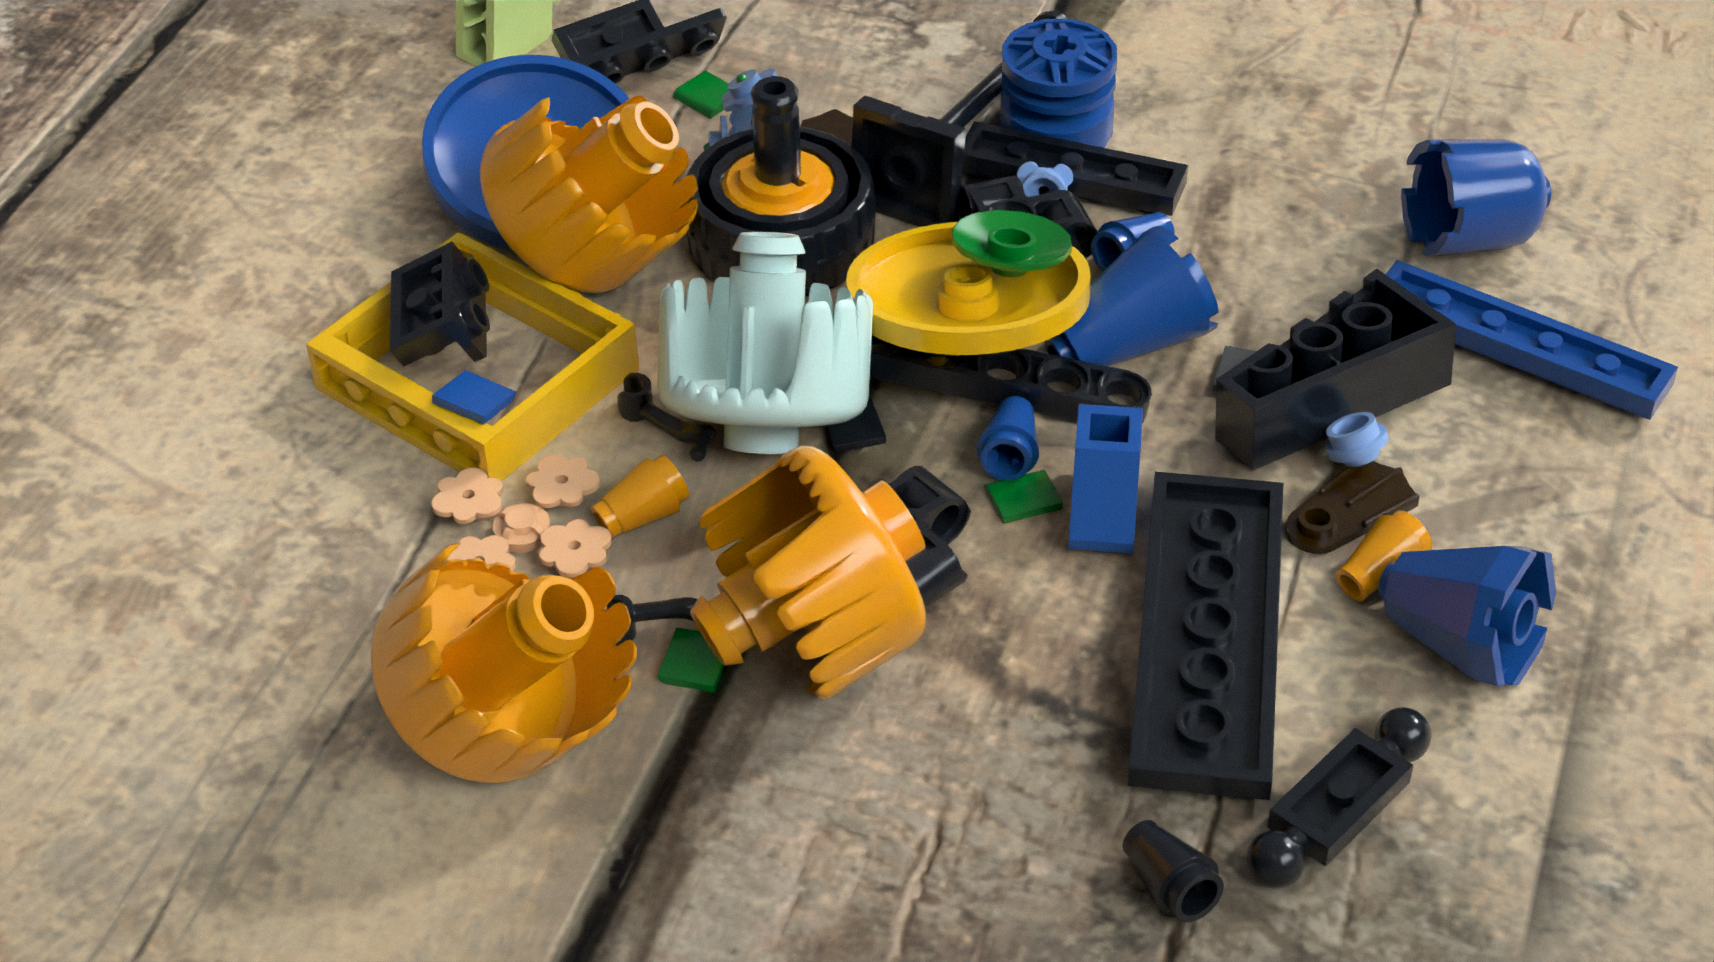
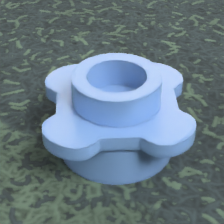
M1030 161L1022 164L1017 172L1027 197L1041 195L1038 191L1041 186L1048 187L1050 192L1067 190V187L1073 181V172L1064 164H1058L1054 168L1038 167L1035 162Z

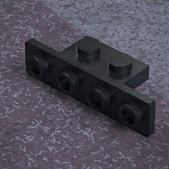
M637 0L553 30L551 41L560 58L592 68L617 84L624 76L643 69L647 72L656 71L676 57L690 52L692 55H700L711 50L720 40L727 16L722 8H717L664 27L650 0Z

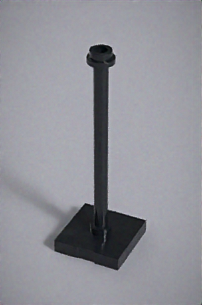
M1045 11L1039 14L1033 22L1043 19L1068 18L1059 11ZM1002 62L940 120L903 110L899 106L866 95L853 105L852 147L865 159L871 170L874 181L876 212L920 227L959 221L966 128L964 127L1003 90L1001 83Z

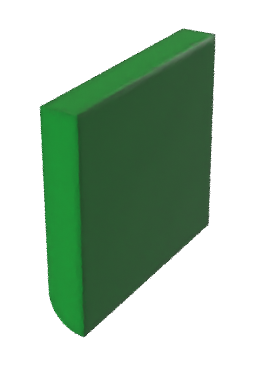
M705 70L676 88L673 98L711 119L724 111V103L721 98L729 91L727 88L729 83Z
M1045 470L1025 474L1016 480H1000L984 484V488L1003 524L1063 509V501Z
M676 627L657 678L667 685L715 693L724 665L712 652L700 631Z

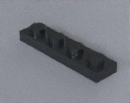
M976 121L973 122L965 137L964 173L978 175L985 179H997L1017 175L1019 167L1030 161L1035 162L1038 167L1054 168L1058 164H1064L1073 172V181L1067 187V191L1090 201L1112 203L1139 209L1147 213L1161 212L1172 216L1187 183L1188 165ZM1041 186L1039 190H1049V188Z

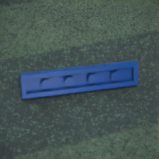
M1396 260L1386 273L1388 277L1456 323L1455 345L1465 347L1503 362L1508 366L1516 367L1557 383L1567 389L1575 390L1623 411L1651 420L1674 384L1678 366L1399 260Z

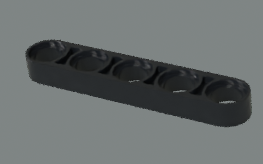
M873 335L871 339V345H888L897 350V352L885 355L871 351L870 377L994 404H1000L1003 399L1010 396H1019L1028 400L1036 413L1074 421L1078 420L1079 404L1143 408V424L1152 396L1151 386L1146 379L1137 373L1024 348L993 354L945 355L899 347ZM935 356L946 357L953 360L956 365L952 367H939L931 364L927 359ZM1004 369L1012 372L1016 378L1000 380L990 376L987 371ZM1054 381L1064 382L1075 387L1076 391L1070 393L1058 392L1051 389L1047 384ZM1122 394L1134 399L1136 404L1130 406L1120 405L1109 400L1107 396Z

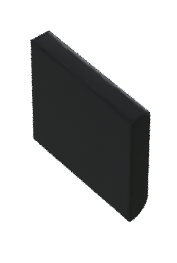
M871 396L868 398L867 406L857 417L847 422L826 425L836 451L842 452L886 443V435Z

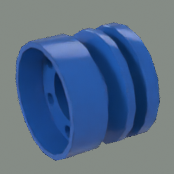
M1043 19L1026 23L1011 32L1002 44L1001 83L1003 90L1001 91L1000 127L1105 148L1113 134V92L1116 88L1117 45L1101 29L1092 24L1073 19Z

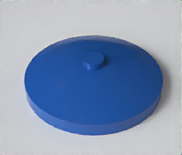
M508 56L476 66L450 83L438 96L427 115L422 137V159L424 175L429 190L441 209L462 229L490 244L511 249L489 215L480 185L481 158L484 148L492 135L508 122L519 119L540 100L550 97L549 112L546 117L552 119L551 122L565 121L567 126H577L580 129L593 117L601 118L630 98L614 82L596 70L555 56Z

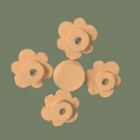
M549 455L539 461L538 471H533L526 477L527 487L533 491V501L536 505L521 503L501 510L502 501L500 495L503 493V483L497 478H488L486 472L480 468H467L462 470L456 478L446 477L438 482L439 493L433 497L431 502L432 510L436 515L441 517L453 516L455 522L459 524H469L474 520L490 518L496 515L492 525L495 535L487 536L481 540L474 536L462 538L458 542L461 544L451 553L447 560L475 558L481 559L487 564L495 562L507 564L511 571L516 568V560L509 552L528 553L542 546L543 548L539 553L540 562L545 566H556L557 572L567 578H574L586 572L590 567H600L607 561L605 550L612 544L611 533L607 528L602 526L589 527V523L584 519L571 520L566 526H550V517L543 509L556 506L576 507L582 503L583 495H589L597 491L600 486L599 475L589 469L588 461L583 457H573L567 460L560 455Z

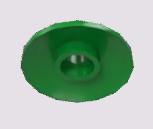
M993 210L977 212L961 218L952 229V244L963 256L978 264L991 267L992 272L1003 277H1020L1026 271L1048 269L1064 262L1072 249L1071 236L1061 225L1042 216L1021 211Z

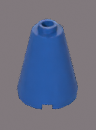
M1159 225L1143 232L1090 284V302L1085 314L1072 327L1046 340L1045 346L1048 354L1111 366L1208 334L1218 326V323L1209 319L1219 313L1218 304L1211 285L1198 261L1192 253L1181 258L1170 246L1171 243L1179 238L1172 231Z

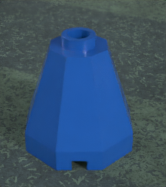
M1491 546L1402 552L1396 562H1390L1384 569L1379 583V596L1384 601L1386 615L1389 619L1470 678L1495 686H1505V684L1519 685L1544 644L1547 627L1536 625L1535 622L1539 607L1551 611L1553 608L1556 585L1552 554L1522 546Z

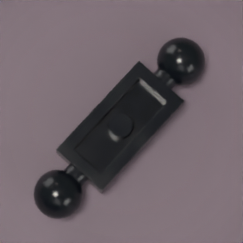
M1398 707L1387 711L1376 724L1375 740L1354 728L1270 809L1267 828L1270 830L1255 837L1249 845L1246 854L1248 870L1259 884L1272 889H1281L1292 885L1299 879L1304 870V852L1326 867L1410 783L1413 764L1410 762L1418 760L1427 752L1432 737L1430 725L1421 713L1407 707Z

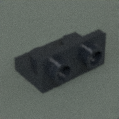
M452 241L391 271L390 352L403 366L425 356L435 355L454 342H457L474 362L487 357L486 332L490 330V322L486 313V292L489 291L488 278L481 265L475 259L468 260Z

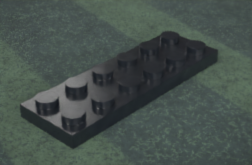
M1155 471L1127 786L1270 800L1273 780L1284 483Z

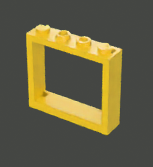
M458 232L437 248L452 241L468 260L475 259L481 265L489 282V291L486 292V303L581 353L578 358L493 426L488 423L483 425L432 403L433 392L376 361L390 350L391 282L307 342L306 347L315 389L458 472L467 468H480L486 472L488 478H497L503 481L623 383L624 378L628 374L639 370L635 324L621 317V314L613 313L583 297L577 291L569 290L560 284L547 280L531 267H526L506 257L491 246L487 247Z

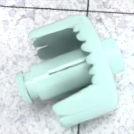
M743 232L739 234L732 250L740 252V266L730 267V278L719 277L715 280L710 305H708L707 285L703 278L691 279L687 285L685 296L681 280H676L671 285L668 283L663 287L660 293L658 395L662 404L679 416L704 422L724 424V447L727 449L757 454L786 453L799 446V427L826 426L847 422L860 415L867 406L870 381L873 300L862 289L856 291L853 300L849 289L840 287L837 292L834 309L829 286L822 283H812L809 291V300L805 304L806 271L797 268V254L806 253L800 237L795 234L778 232Z

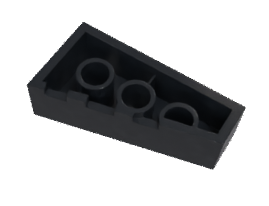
M1375 269L1363 278V288L1358 292L1351 294L1343 291L1330 300L1329 312L1319 319L1312 321L1304 318L1290 328V338L1281 345L1268 343L1216 379L1215 440L1254 471L1327 439L1326 430L1329 425L1346 415L1370 412L1375 417H1378L1447 387L1452 382L1456 323L1379 269Z

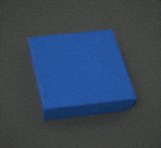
M464 370L432 395V403L484 425L514 400L516 391Z

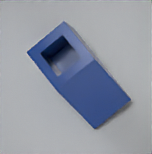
M1079 404L1068 549L1133 553L1143 408Z

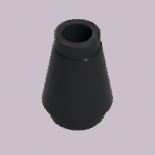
M1152 820L1139 822L1128 831L1123 840V851L1130 858L1131 863L1164 915L1177 917L1183 922H1193L1207 915L1217 905L1223 893L1224 883L1219 876L1218 865L1212 858L1164 828L1159 827Z

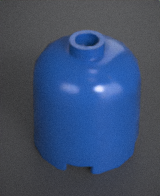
M1430 139L1417 143L1406 162L1407 165H1416L1413 173L1412 188L1401 189L1402 214L1408 238L1411 242L1422 241L1426 247L1423 251L1425 256L1502 250L1524 244L1539 229L1545 210L1551 200L1550 182L1544 175L1541 163L1533 151L1518 142L1505 139Z

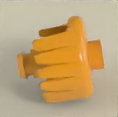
M641 95L633 96L601 118L593 117L581 129L577 126H567L565 121L551 122L552 119L546 117L549 112L550 97L542 99L519 119L512 120L500 127L486 144L480 165V185L486 208L506 243L518 257L538 274L551 282L577 292H609L631 280L687 233L689 224L695 218L698 209L696 199L691 200L689 203L687 202L695 195L698 185L694 174L688 175L678 182L676 181L688 168L690 158L683 147L677 148L679 135L670 116L659 106L650 103Z
M798 446L783 454L767 470L706 509L700 516V528H708L705 541L710 551L737 541L721 553L716 560L717 568L722 576H728L717 583L720 594L709 601L700 595L690 611L701 635L724 666L744 663L741 654L753 646L762 653L799 629L811 630L797 642L796 649L800 657L805 660L815 659L828 654L810 671V678L813 683L806 690L810 694H815L816 698L824 700L836 695L915 644L922 637L926 628V610L920 591L905 561L925 549V542L909 510L897 493L885 481L881 480L861 492L846 472L827 453L813 446Z
M461 543L450 544L408 577L393 592L378 617L371 643V671L376 693L387 718L396 732L414 752L436 768L452 776L479 783H505L523 779L547 768L596 735L616 717L617 707L627 697L632 685L631 676L625 674L630 670L637 658V647L632 640H626L620 645H616L629 630L631 624L630 614L627 606L620 602L614 604L609 609H604L615 596L616 584L611 574L602 567H594L571 579L562 576L542 575L530 580L529 576L524 572L511 571L507 564L499 562L487 564L485 561L475 558L447 560Z

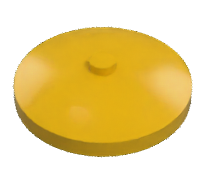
M957 222L918 227L878 241L854 259L849 267L846 278V287L851 292L853 300L858 289H862L873 300V336L899 347L945 355L993 354L1021 349L1044 342L1063 333L1078 322L1085 314L1090 302V268L1084 256L1075 247L1072 246L1071 253L1060 264L1048 269L1026 271L1020 277H1003L992 272L991 267L978 264L963 256L953 246L952 229Z

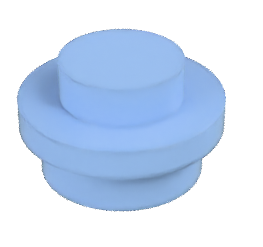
M1353 413L1329 425L1326 430L1328 441L1325 445V450L1328 458L1333 462L1344 463L1349 467L1362 466L1372 462L1380 455V449L1388 442L1389 435L1386 427L1381 423H1377L1372 413Z

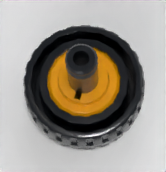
M771 76L759 80L751 90V99L754 103L752 108L753 129L741 131L717 141L702 152L694 161L687 176L695 175L698 190L687 203L696 199L698 209L695 218L689 224L686 236L693 261L706 277L715 282L719 277L730 278V267L740 266V252L732 250L740 233L778 232L798 235L806 253L797 254V268L806 271L805 297L809 296L812 283L826 284L829 286V289H832L845 282L847 272L854 259L873 245L876 217L874 181L865 159L851 145L831 134L800 127L799 107L796 103L799 90L787 78Z

